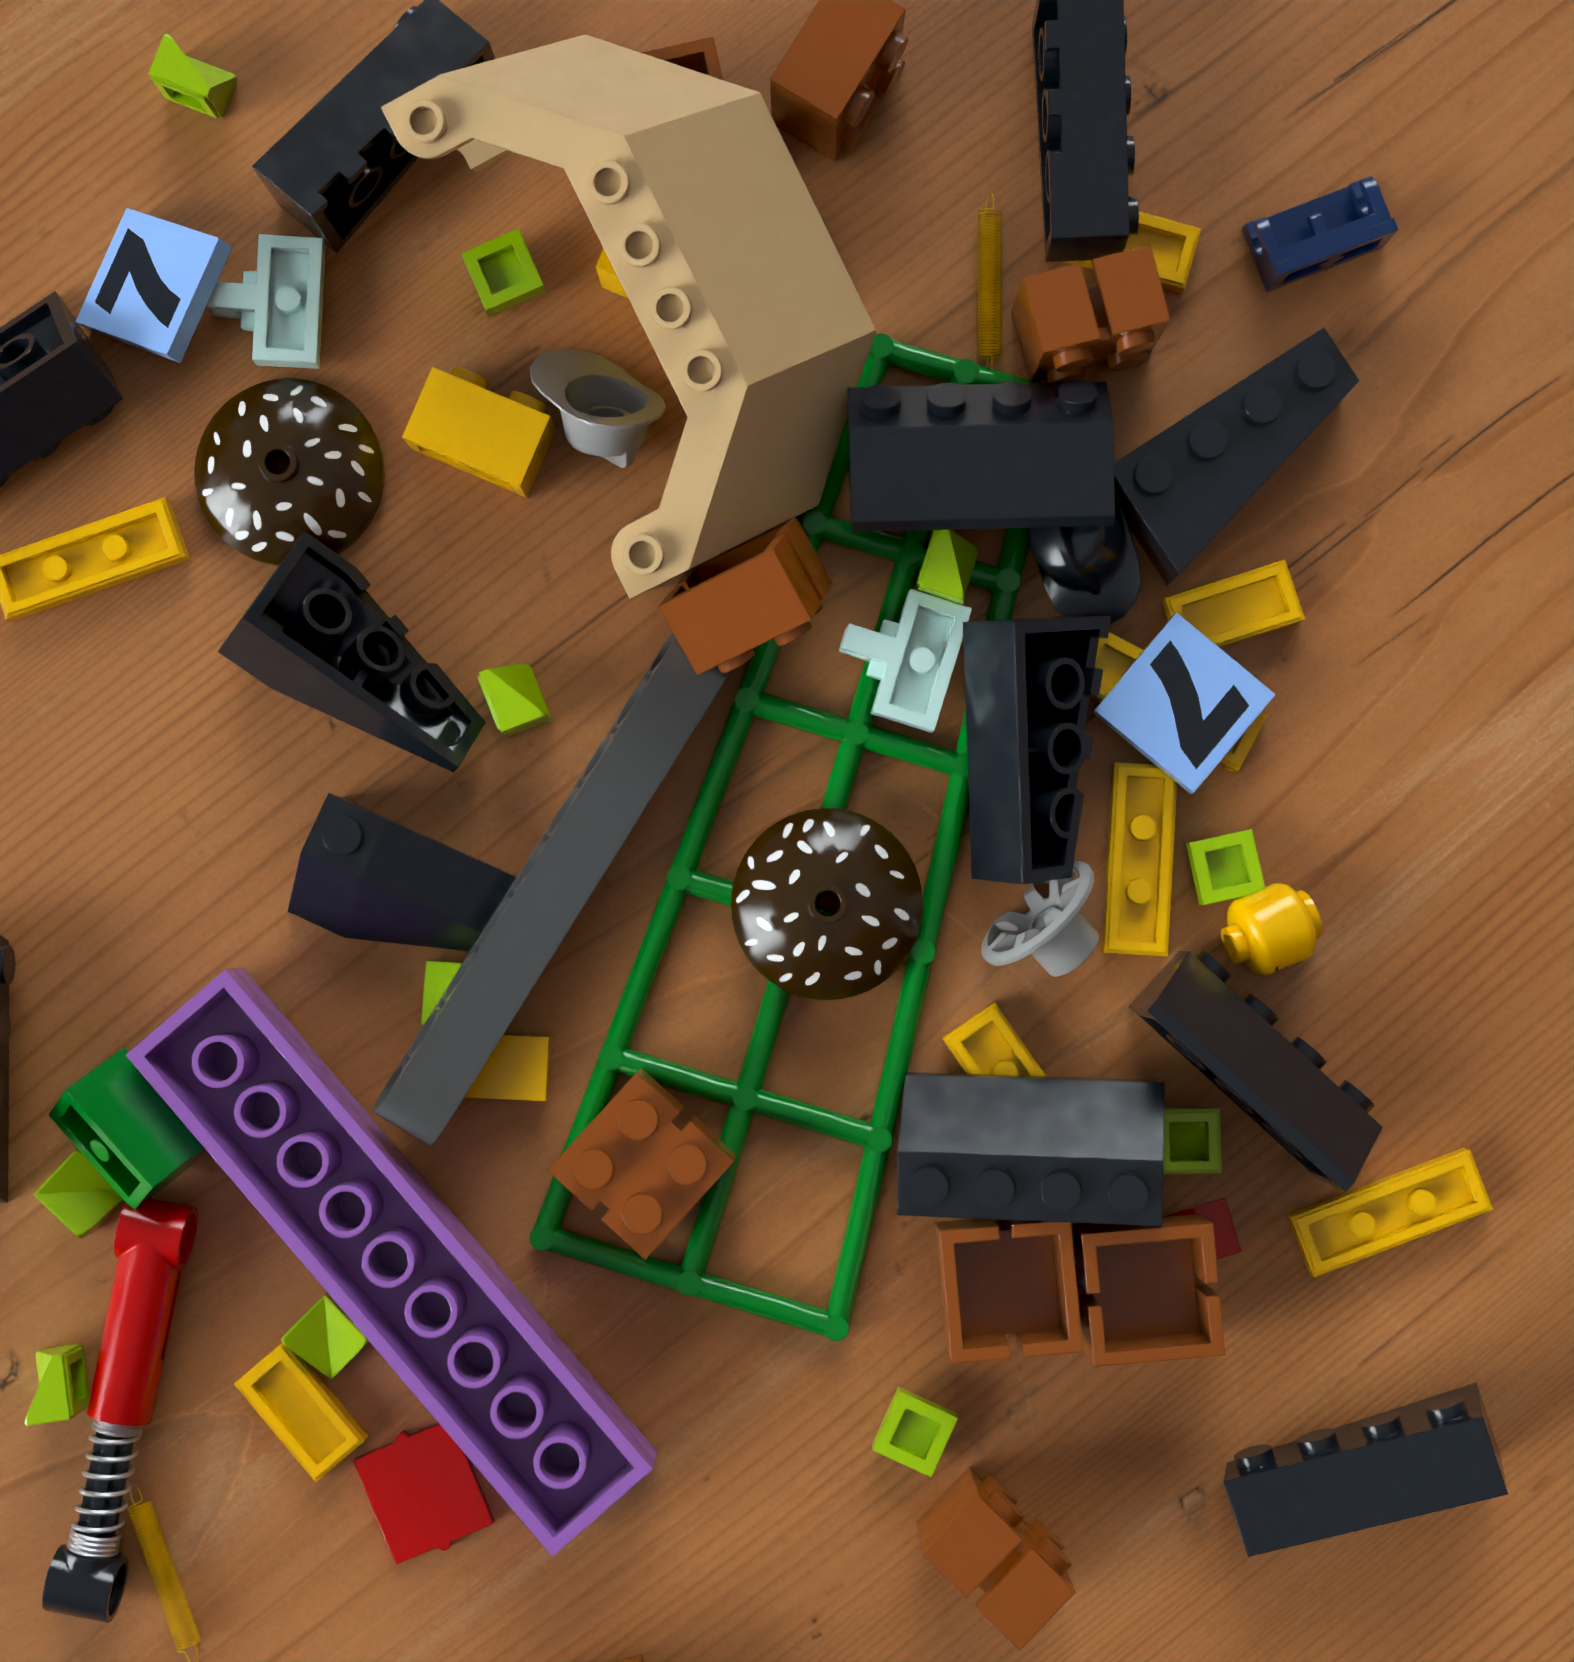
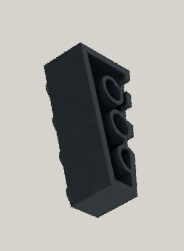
M424 0L418 7L413 6L401 16L395 29L278 140L252 168L282 209L317 238H323L325 244L335 253H338L419 158L409 153L400 145L381 107L440 74L494 60L495 57L490 42L441 1Z
M1037 0L1032 20L1045 262L1093 260L1123 252L1129 236L1137 235L1139 225L1137 197H1128V175H1133L1135 144L1133 136H1127L1126 115H1129L1131 108V82L1129 75H1125L1127 20L1124 15V0Z
M1324 327L1114 463L1115 493H1117L1123 505L1129 528L1167 586L1192 562L1359 382V379Z
M1111 615L963 622L972 879L1023 885L1072 877L1084 794L1076 789L1079 768L1084 760L1090 759L1093 735L1085 733L1090 696H1099L1103 670L1095 668L1099 638H1108Z
M1477 1382L1333 1429L1315 1430L1300 1436L1296 1441L1274 1448L1271 1445L1262 1444L1243 1449L1234 1455L1233 1461L1227 1462L1223 1481L1248 1557L1508 1495L1501 1455Z

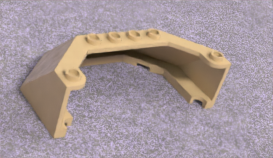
M585 34L440 74L381 107L400 145L409 153L419 158L437 159L457 149L464 155L470 169L478 172L514 152L565 170L688 417L659 509L623 527L612 543V564L630 599L652 590L820 504L827 477L847 422V388H857L876 334V329L760 92Z

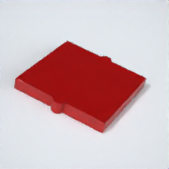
M439 1423L410 1435L406 1431H401L396 1436L394 1442L358 1456L353 1460L395 1565L437 1547L442 1551H446L451 1547L454 1540L487 1527L495 1521L470 1459Z

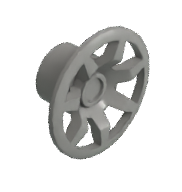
M1074 861L1071 878L1039 882L1049 883V897L1045 899L1033 883L1028 886L1024 891V899L1030 908L1026 915L1009 911L999 915L991 923L981 945V954L987 963L994 966L1007 965L1031 954L1051 976L1058 977L1074 970L1089 957L1098 943L1099 933L1079 912L1087 900L1094 883L1092 868L1082 861ZM1074 874H1080V878L1072 881Z

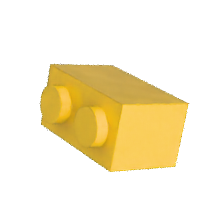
M454 366L451 374L432 367L402 438L412 450L527 498L557 430L551 417L544 413L547 406L541 401L518 391H512L509 398L486 389L489 382L467 369Z

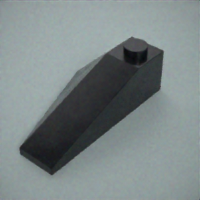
M303 531L217 652L271 689L454 773L459 768L486 722L438 664L427 663L407 640L405 635L409 630L395 614L389 618L366 591L371 584L362 573L337 553Z
M328 793L301 851L287 912L344 938L470 951L517 876L344 797Z

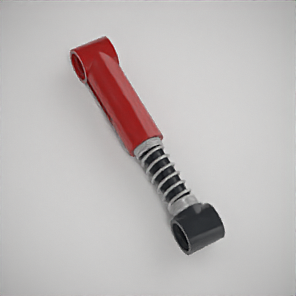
M150 1198L136 1209L125 1202L119 1216L114 1239V1254L118 1260L87 1409V1415L93 1418L91 1427L96 1431V1434L89 1436V1440L94 1442L92 1452L85 1454L86 1458L91 1461L89 1469L82 1471V1475L87 1478L86 1486L78 1489V1492L84 1495L82 1504H78L74 1508L80 1513L79 1520L71 1524L72 1528L70 1529L68 1544L60 1545L47 1572L42 1597V1606L45 1611L109 1623L119 1608L128 1574V1558L121 1556L122 1553L118 1550L122 1535L117 1529L125 1523L120 1512L128 1507V1503L123 1495L132 1488L127 1477L135 1472V1468L130 1460L139 1453L134 1446V1442L142 1437L144 1425L150 1424L152 1421L181 1272L190 1257L198 1224V1211L196 1207Z

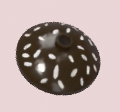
M285 378L253 385L233 396L215 413L208 423L197 448L194 477L201 509L216 533L241 554L264 564L279 566L303 531L337 554L352 545L366 530L378 509L384 488L385 470L382 449L371 424L349 399L336 390L314 381ZM280 454L289 455L290 466L288 470L282 474H272L270 465L273 458Z
M836 808L811 809L798 812L776 822L766 829L749 847L742 858L733 882L731 894L732 921L739 944L752 965L770 982L787 992L804 998L816 1000L845 999L865 993L880 985L897 971L906 960L914 946L921 926L923 915L922 887L915 864L902 843L884 826L862 814ZM832 891L839 897L840 908L833 916H823L817 912L815 899L819 893Z

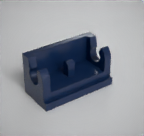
M1372 176L1272 216L1251 221L1242 227V232L1266 292L1382 249L1398 231L1396 222L1390 216L1380 188Z

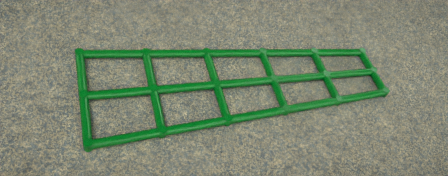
M880 333L874 337L857 387H870L881 384L888 364L957 385L1000 384L1007 381L1021 383L1037 382L994 369L991 370V368L977 365L970 359L961 360L891 339L887 334ZM846 422L820 504L805 512L801 526L816 554L821 540H825L895 562L874 629L875 632L879 633L883 620L899 622L907 593L910 589H913L918 571L922 568L929 547L926 544L931 530L904 531L903 537L882 531L852 532L851 522L831 516L848 472ZM1029 528L1006 529L998 566L978 560L975 562L969 584L992 591L985 621L1012 619L1029 546ZM771 639L753 648L755 655L749 660L738 691L735 694L730 712L561 1153L562 1155L608 1104L619 1073L634 1076L642 1068L662 1086L729 1106L720 1140L736 1154L735 1160L702 1196L681 1265L652 1256L643 1259L636 1251L561 1229L560 1227L573 1193L554 1176L551 1179L529 1240L533 1248L539 1251H549L676 1290L685 1296L702 1298L816 1333L832 1341H840L849 1332L851 1316L904 1090L905 1076L911 1060L969 807L966 707L955 751L872 725L875 715L870 713L881 680L866 676L870 664L868 661L864 662L848 718L764 693L781 646H777L774 639ZM755 716L840 742L820 808L846 810L864 749L950 775L922 894L923 915L921 926L914 946L906 958L907 964L870 1122L761 1089L790 996V992L779 988L769 980L766 984L737 1082L628 1049L687 894L731 907L734 881L696 869ZM819 893L815 899L817 912L823 916H833L836 914V912L817 907L821 894ZM754 1114L864 1147L827 1310L706 1273Z

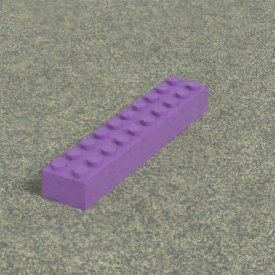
M244 968L225 969L126 1054L127 1058L552 1557L653 1470L657 1456L655 1448Z

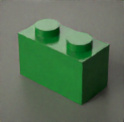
M124 1047L65 1089L48 1116L129 1206L136 1209L186 1171L205 1148L127 1058L126 1054L129 1052Z

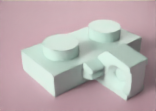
M259 234L257 271H243V283H216L207 303V308L216 317L241 319L242 330L254 332L252 360L257 366L320 369L326 244L323 238Z
M910 589L898 623L883 620L879 633L850 623L844 631L839 652L870 662L866 676L881 680L870 714L931 733L935 730L963 639V622H968L972 608Z

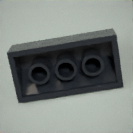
M56 291L0 327V487L4 485L11 473L29 461L41 460L51 455L59 447L62 439L83 425H94L102 421L111 413L114 405L123 399L111 371L81 326L75 322V317Z
M1069 380L1059 383L1007 381L1000 384L957 385L953 383H940L934 386L897 387L879 384L870 387L847 388V452L852 532L1114 526V429L1106 381Z
M1203 950L1196 957L1190 951H1178L1128 1007L1317 1179L1346 1192L1356 1181L1383 1128L1368 1114L1375 1105L1350 1082L1344 1080L1338 1087L1321 1071V1068L1327 1063L1326 1060L1308 1043L1299 1037H1296L1290 1043L1272 1026L1279 1018L1262 1001L1250 993L1243 1000L1229 988L1225 982L1231 977V974L1211 955Z
M907 1072L897 1150V1215L1162 1226L1165 1080Z

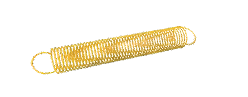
M991 191L987 196L986 208L978 210V213L981 214L978 217V238L981 241L978 242L979 264L977 265L979 266L977 268L979 285L977 287L979 288L977 290V303L979 307L977 309L979 310L977 312V332H979L977 333L979 335L977 337V354H979L977 357L987 359V368L988 360L991 359L992 370L993 358L1002 355V287L1000 286V281L1002 280V262L1000 261V256L1002 255V237L1000 236L1002 233V212L1000 214L987 211H1000L994 209L993 193V207L987 208ZM986 213H996V214H999V215H989V214H988V215H985V214H986ZM979 299H998V300H979ZM995 320L998 321V322H979V321H995ZM979 324H998V325H979ZM994 342L997 343V344H979V343H994ZM979 346H998V347H979ZM979 349H998V350H982V351H981V350H979Z
M132 1485V1487L135 1486L138 1489L141 1501L134 1503L130 1490L133 1505L127 1510L129 1511L134 1529H136L134 1532H137L136 1535H138L137 1538H139L138 1541L141 1545L143 1556L147 1566H149L148 1569H150L149 1572H151L150 1575H152L151 1578H153L155 1590L159 1600H161L160 1603H162L161 1606H163L162 1609H164L166 1621H168L171 1634H173L172 1637H174L173 1640H175L177 1652H184L190 1662L187 1653L179 1650L195 1645L198 1654L197 1662H199V1652L196 1644L201 1639H199L200 1636L192 1617L193 1614H190L192 1611H189L191 1608H188L187 1599H184L186 1596H183L185 1594L182 1593L184 1590H181L183 1587H179L182 1584L178 1580L179 1577H177L175 1565H172L174 1562H171L173 1559H170L172 1557L169 1556L171 1553H168L170 1550H166L168 1547H165L167 1544H164L166 1541L162 1534L163 1531H161L162 1528H160L161 1525H158L160 1522H157L159 1519H156L158 1516H155L157 1513H153L155 1510H152L154 1509V1507H151L153 1504H150L152 1501L136 1506L142 1502L143 1498L139 1488L136 1485Z

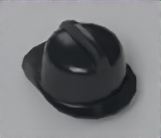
M1115 493L1114 526L1029 528V546L1037 561L1046 593L1056 611L1062 616L1111 615L1110 625L1125 617L1137 601L1142 580L1137 551L1125 510L1117 493Z

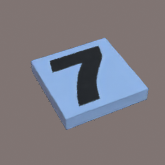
M126 208L75 322L92 332L181 363L232 247L220 238Z
M1176 612L1092 713L1187 792L1192 794L1276 694Z

